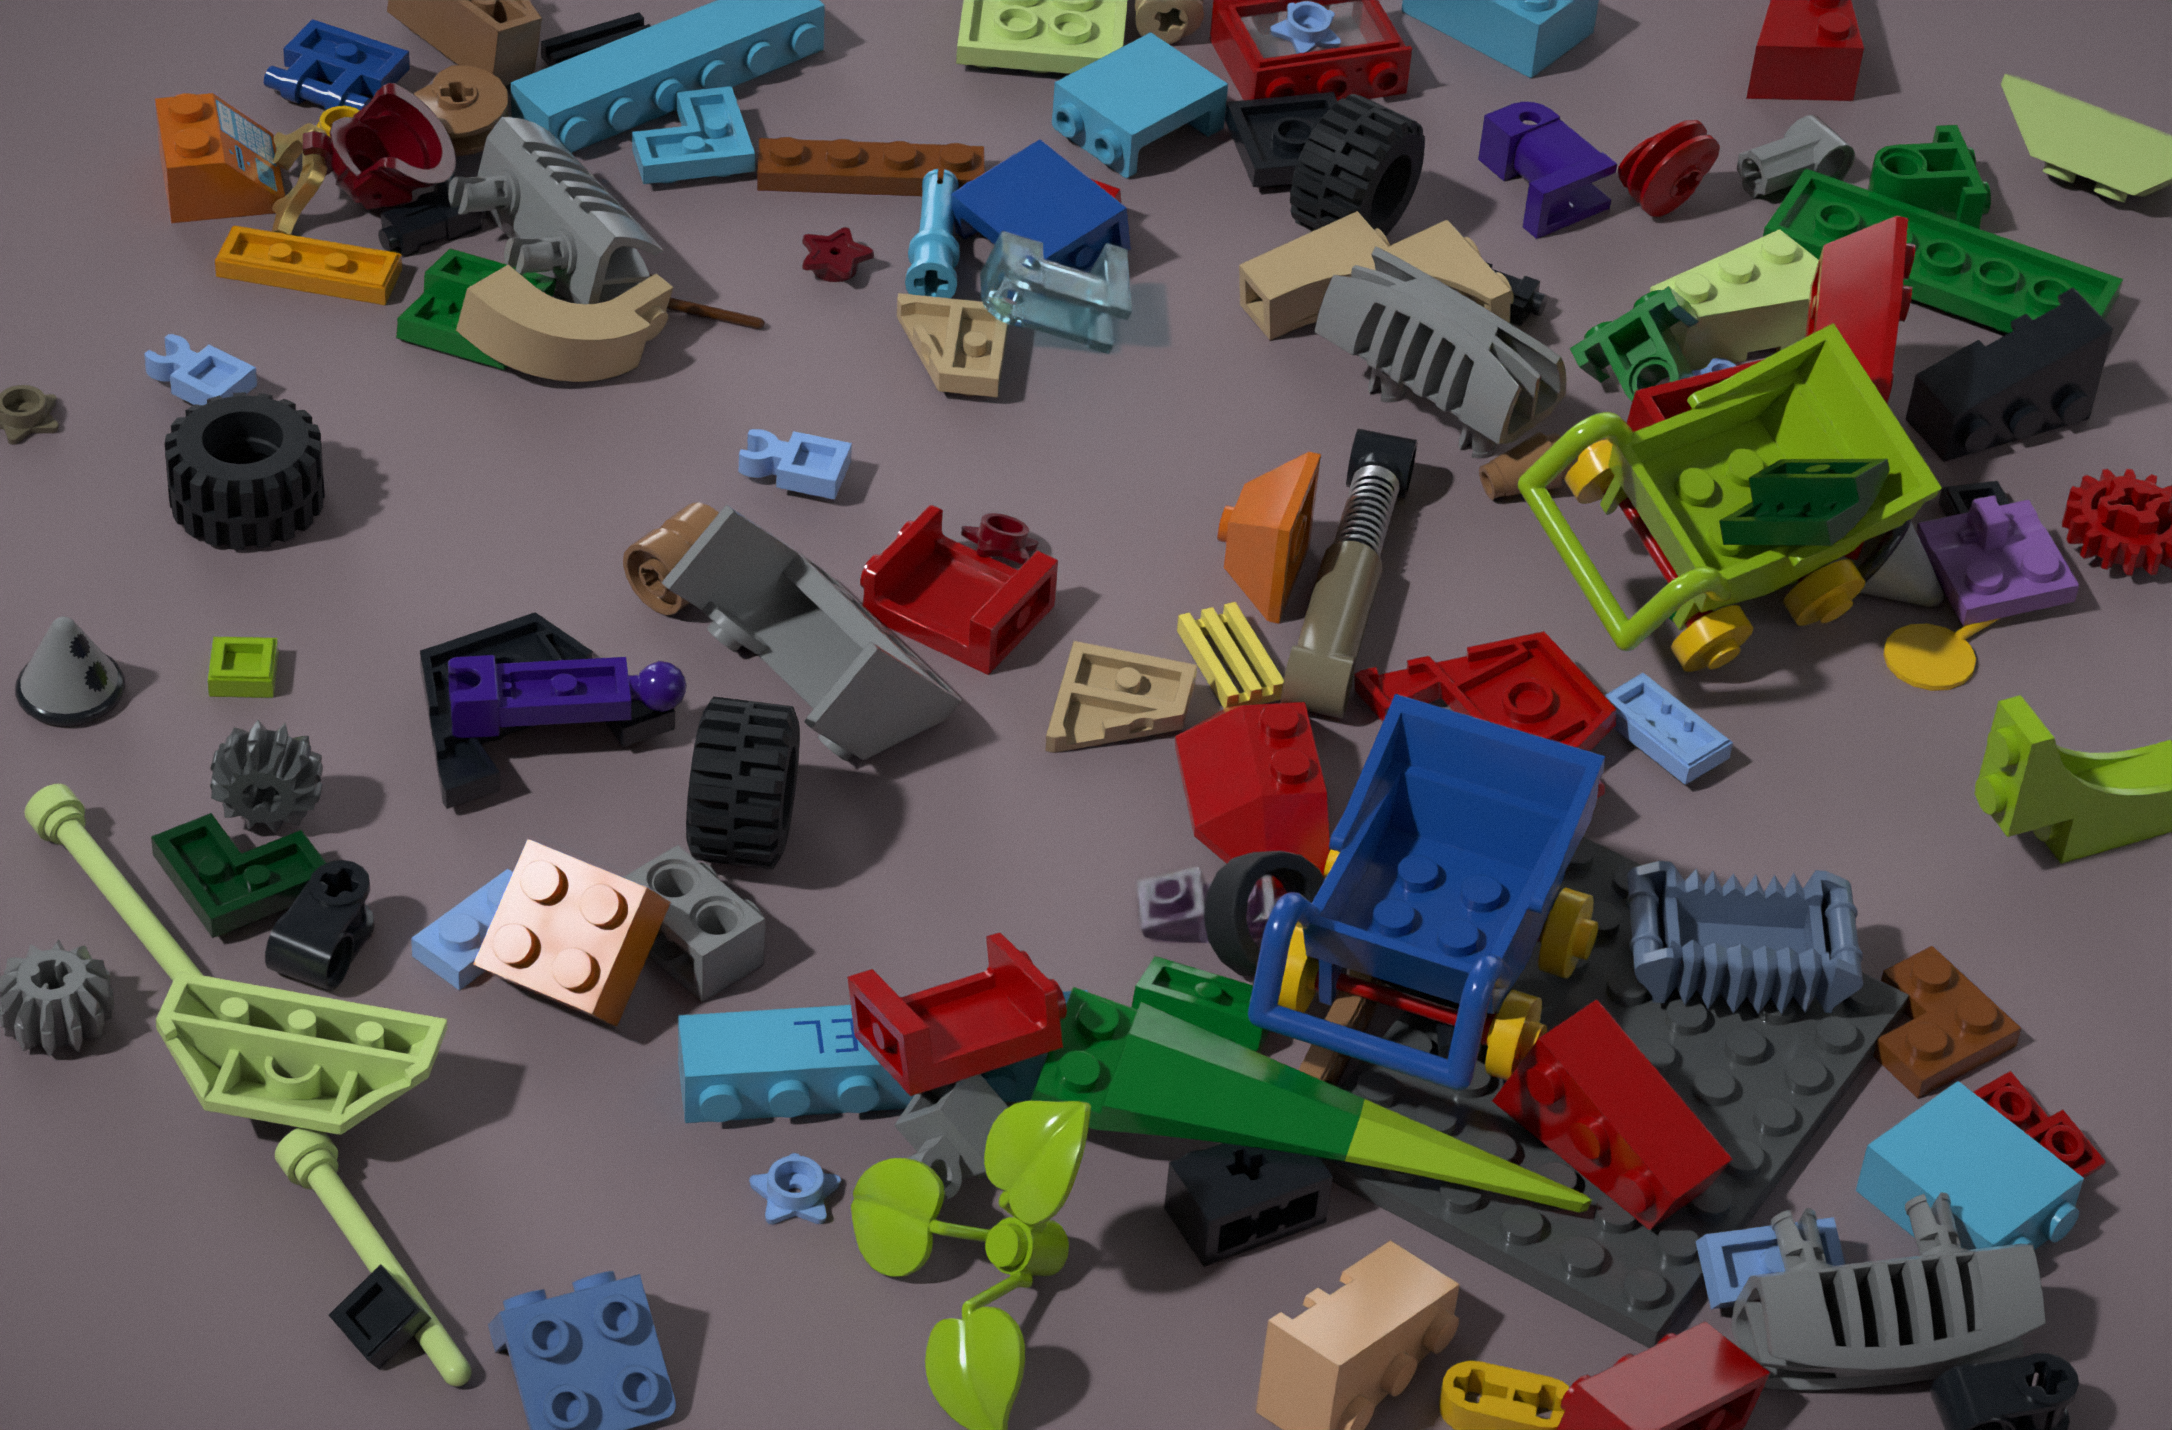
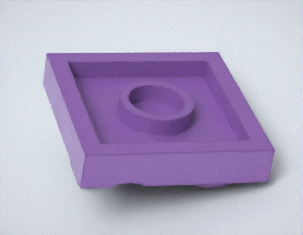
M1993 495L1974 499L1968 513L1918 523L1916 533L1947 599L1963 626L2075 602L2079 584L2047 529L2041 524L2037 512L2029 500L1999 506L1997 503L1998 499Z

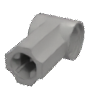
M1807 115L1790 126L1784 138L1739 153L1736 169L1740 174L1743 189L1750 196L1756 198L1794 185L1805 169L1841 180L1853 166L1855 151L1822 119L1815 115Z

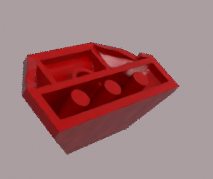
M1305 702L1226 707L1175 736V750L1195 838L1226 864L1235 857L1252 852L1284 851L1302 855L1318 867L1324 876L1325 865L1330 852L1327 790ZM1264 876L1254 886L1266 898L1282 897L1287 893L1281 882L1274 876Z

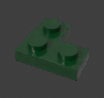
M212 813L151 836L154 858L212 938L291 907L310 880L312 873L321 865L326 864V861L302 830L241 853Z

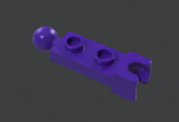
M494 655L454 657L448 661L452 734L457 738L499 736V726L513 727L631 720V701H641L643 705L651 710L665 712L675 708L683 701L687 688L682 671L672 663L663 661L649 664L640 671L639 675H628L626 657L496 664Z

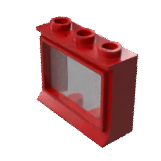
M1213 0L1209 40L1243 100L1334 92L1337 101L1351 94L1373 99L1407 93L1412 47L1405 46L1378 0ZM1315 2L1335 13L1330 29L1340 38L1341 43L1338 48L1316 47L1311 52L1296 54L1292 43L1272 36L1270 28L1272 25L1287 19V6L1289 3Z

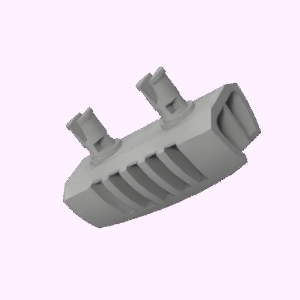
M501 117L486 138L478 176L464 178L463 176L454 177L449 185V202L451 207L460 206L458 214L487 211V215L509 237L504 251L506 266L516 267L515 270L520 275L541 272L545 276L557 279L556 289L570 303L597 304L616 298L650 277L646 265L636 248L645 250L655 256L663 251L659 244L552 133L528 120Z
M1375 246L1371 254L1376 270L1355 265L1352 267L1351 277L1333 275L1319 310L1315 333L1351 355H1357L1367 361V364L1372 367L1368 392L1372 394L1381 387V402L1391 403L1401 400L1405 396L1406 386L1413 389L1412 392L1420 397H1426L1436 403L1438 408L1443 411H1449L1459 417V420L1463 422L1458 446L1462 450L1472 443V458H1487L1495 453L1497 444L1512 443L1548 417L1566 396L1567 377L1561 356L1486 308L1383 249Z
M1940 1192L1931 1208L1924 1194L1914 1197L1905 1204V1211L1910 1218L1920 1256L1833 1266L1826 1263L1816 1223V1212L1811 1208H1806L1796 1225L1789 1209L1771 1219V1227L1776 1235L1785 1272L1752 1275L1748 1278L1734 1303L1731 1330L1737 1347L1770 1372L1763 1387L1765 1389L1823 1390L1895 1385L1936 1379L1945 1371L1963 1364H1985L2014 1359L2024 1355V1344L2020 1337L2032 1333L2034 1329L2046 1324L2043 1292L2033 1245L2014 1244L1971 1250L1962 1248L1950 1207V1197L1947 1193Z

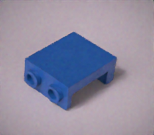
M1040 139L951 193L956 233L963 239H967L980 232L1025 269L1027 294L1040 305L1049 302L1131 250L1127 208Z

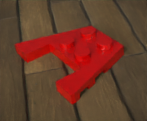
M1545 631L1467 647V656L1435 662L1430 656L1407 660V669L1378 675L1377 667L1363 669L1354 674L1356 693L1382 722L1394 695L1398 694L1428 704L1441 698L1455 712L1586 751H1591L1616 726V708Z

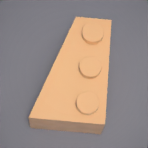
M1391 1240L1344 1270L1339 1281L1346 1285L1329 1295L1320 1288H1317L1305 1296L1303 1305L1309 1309L1291 1319L1280 1312L1268 1320L1256 1413L1282 1430H1364L1373 1416L1375 1407L1388 1394L1393 1397L1398 1396L1413 1378L1417 1364L1430 1351L1435 1354L1442 1352L1454 1337L1459 1325V1318L1454 1314L1460 1284Z

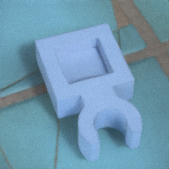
M168 334L165 337L166 356L158 355L151 350L144 353L146 373L155 380L170 382L171 394L193 405L207 404V399L219 395L222 398L232 397L233 393L246 392L248 394L257 386L256 367L211 345H207L199 353L190 350L187 340L178 335Z
M751 429L748 432L747 450L741 449L739 452L738 472L754 478L766 477L771 474L777 475L776 488L835 500L851 463L852 443L793 431L789 442L778 440L769 431Z

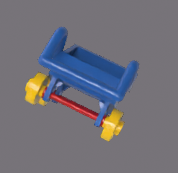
M1395 694L1344 814L1330 838L1329 849L1331 850L1326 861L1324 870L1325 880L1312 903L1296 892L1284 894L1276 902L1269 915L1263 933L1248 1009L1250 1022L1256 1027L1456 1091L1464 1090L1471 1084L1477 1055L1483 1044L1488 1046L1485 1062L1486 1074L1507 1081L1536 1041L1546 1034L1547 1026L1540 1023L1542 1011L1541 998L1517 990L1510 991L1525 969L1536 943H1541L1538 961L1539 970L1567 979L1574 971L1579 958L1583 960L1588 959L1596 940L1598 922L1591 920L1594 904L1592 895L1565 887L1558 895L1554 905L1553 902L1565 876V871L1592 820L1597 802L1599 780L1604 772L1605 756ZM1347 969L1459 1003V1008L1457 1010L1346 975ZM1336 989L1455 1027L1448 1059L1320 1019L1304 1012L1309 1007L1316 992H1319V1002L1332 1006L1336 999ZM1505 998V1000H1504V1002H1503V1004H1502V1006H1501V1009H1500L1499 1013H1495V1011L1497 1010V1008L1499 1007V1005L1501 1004V1002H1502L1503 999Z

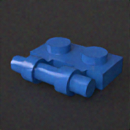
M312 19L283 48L284 66L289 67V69L285 70L276 66H270L264 76V85L280 91L283 99L298 104L306 100L324 106L325 110L336 106H350L361 110L372 100L360 95L361 93L374 96L382 86L388 83H397L410 70L409 51ZM317 78L324 79V80L333 82V84H332V85H329V84H326V83L317 81L316 79H317Z

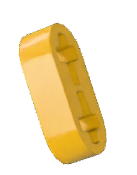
M1464 1361L1448 1369L1443 1378L1439 1399V1412L1443 1420L1455 1430H1557L1564 1414L1560 1404L1569 1386L1563 1381L1549 1376L1481 1361ZM1467 1392L1481 1394L1479 1403L1466 1401ZM1538 1407L1552 1410L1550 1419L1536 1416Z

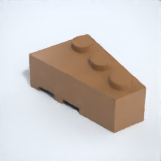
M388 0L387 12L443 53L446 58L458 65H469L485 69L498 77L505 87L515 80L535 73L542 18L530 0Z

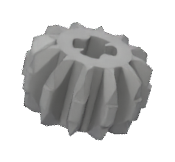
M60 940L56 942L51 950L44 951L30 944L26 958H7L4 975L0 976V1026L3 1028L5 1036L16 1037L22 1051L42 1045L49 1057H51L57 1047L67 1045L79 1052L83 1038H101L105 1021L112 1018L114 996L110 984L109 971L105 968L104 960L92 959L86 945L68 952L64 949Z

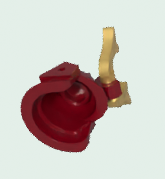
M388 83L377 90L371 102L353 115V117H343L334 121L330 130V136L324 130L311 123L303 125L288 135L277 132L273 139L277 148L273 163L285 170H289L302 153V171L294 188L285 197L277 200L272 207V210L276 213L272 232L291 235L299 215L318 191L325 176L331 172L336 179V185L343 189L355 203L361 202L366 210L408 203L412 200V191L447 181L455 171L456 155L445 127L433 111L417 96L396 83Z

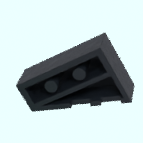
M2074 287L2058 295V302L2061 305L2034 320L2027 314H2024L2011 321V328L2013 329L2011 333L1987 346L1980 340H1977L1915 375L1905 419L1943 462L2090 419L2113 328Z

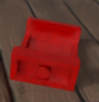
M930 505L914 521H907L900 529L897 538L880 555L875 554L867 561L860 578V585L864 588L863 606L885 627L989 675L1055 606L1058 560L1037 550L1017 570L991 557L979 556L976 550L956 542L942 533L943 510Z
M999 932L986 937L989 961L986 971L904 997H899L873 969L847 977L856 1039L910 1096L1063 1048L1060 1020L1066 1017L1067 1008L1059 984L1054 979H1048L1032 963L1029 955L1024 950L1019 951L1002 933Z

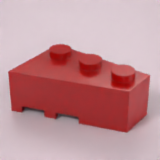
M1597 999L1541 1036L1492 1100L1499 1108L1649 1230L1706 1191L1733 1160Z

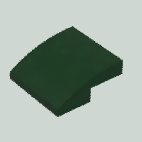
M1888 459L1778 460L1748 478L1752 502L1719 521L1723 545H1833L1855 527L1875 501L1890 471Z

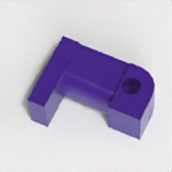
M1518 102L1484 115L1478 160L1503 181L1520 175L1529 182L1522 227L1533 237L1538 239L1610 209L1611 199L1592 183L1616 173L1617 163L1604 152H1599L1565 124L1552 109L1535 102ZM1523 121H1533L1537 124L1528 125L1524 124Z

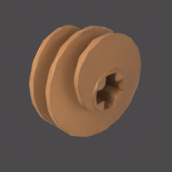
M469 65L449 66L436 75L431 85L414 93L433 111L445 127L452 141L456 157L483 151L487 136L500 118L509 117V100L506 87L498 77L482 68Z

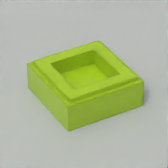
M213 637L207 680L209 697L273 698L279 655L278 638Z

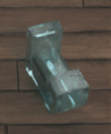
M1002 231L980 272L982 303L987 311L998 320L1016 327H1028L1087 345L1089 349L1109 354L1114 346L1111 316L1128 320L1132 313L1128 251L1125 248L1112 244H1105L1089 273L1044 259L1043 243ZM1004 298L1013 300L1017 305L1008 303Z

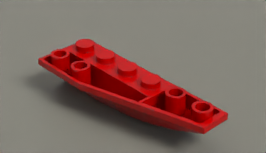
M1894 216L1823 246L1810 285L1805 337L1834 323L1887 405L1894 378L1893 363L1899 321L1904 322L1906 320L1912 297V286L1903 285V279H1908L1915 256V244L1906 243L1908 218ZM1864 541L1854 551L1846 554L1845 558L1858 560Z

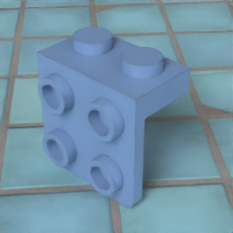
M614 1271L594 1274L573 1282L574 1292L547 1299L544 1289L523 1293L504 1300L505 1310L500 1311L488 1324L495 1352L508 1349L530 1430H631L669 1418L675 1411V1397L640 1274L616 1280Z

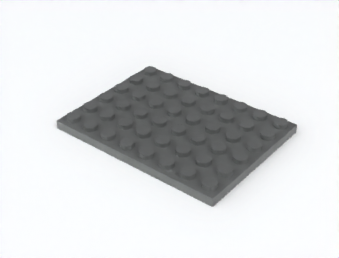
M1583 837L1565 871V876L1553 905L1565 887L1593 896L1594 904L1591 920L1598 922V932L1591 954L1587 960L1579 958L1574 971L1569 978L1565 979L1539 970L1538 961L1541 943L1537 942L1525 969L1510 991L1517 990L1541 998L1542 1011L1540 1023L1547 1026L1546 1033L1597 999L1733 1160L1706 1191L1649 1230L1492 1102L1506 1083V1080L1486 1074L1485 1062L1488 1046L1483 1044L1477 1055L1472 1082L1466 1089L1461 1091L1449 1089L1365 1061H1361L1339 1088L1581 1192L1592 1199L1587 1211L1579 1213L1448 1181L1346 1161L1319 1158L1333 1176L1332 1182L1630 1339L1651 1348L1665 1336L1705 1282L1695 1241L1705 1234L1741 1230L1747 1226L1872 1058L1877 1039L1891 1032L1902 1018L1909 995L1862 972V988L1836 1005L1832 1013H1825L1816 996L1806 1013L1794 997H1792L1782 1015L1771 998L1758 1014L1748 997L1733 1013L1721 993L1710 1008L1707 1009L1698 990L1695 991L1684 1006L1677 988L1673 990L1665 1003H1655L1651 993L1636 978L1634 956L1629 947L1632 939L1630 910L1626 906V899L1629 895L1627 874L1632 868L1641 866V864ZM1505 998L1503 999L1495 1013H1499ZM1404 1011L1382 1037L1389 1041L1440 1056L1438 1053L1436 1020Z

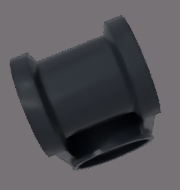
M346 860L330 861L321 865L312 873L310 880L290 909L277 920L271 931L265 951V964L268 969L330 991L336 989L342 983L350 964L365 942L372 936L375 928L373 912L365 904L371 890L369 874L361 865Z
M2034 1353L2021 1358L1985 1364H1963L1953 1367L1942 1373L1933 1382L1930 1394L1945 1430H2068L2070 1418L2066 1406L2075 1399L2079 1380L2073 1366L2060 1356L2050 1353ZM2038 1373L2036 1384L2032 1386L2034 1374ZM2047 1415H2051L2048 1428L2045 1429Z

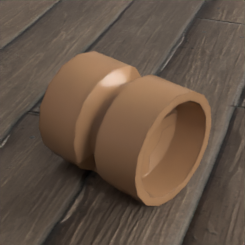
M700 502L688 504L667 519L660 528L653 529L630 545L624 552L623 567L631 588L641 601L655 612L664 615L676 614L690 603L670 591L661 582L719 514L718 511Z

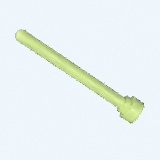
M52 784L34 794L25 808V818L41 839L59 845L63 844L171 980H174L177 971L203 975L84 828L86 824L84 817L85 808L72 790L64 784Z
M300 1127L288 1133L279 1142L275 1150V1160L293 1184L302 1185L306 1189H313L370 1273L382 1264L428 1313L432 1319L414 1337L446 1383L454 1387L466 1384L472 1374L470 1364L338 1176V1149L326 1132Z

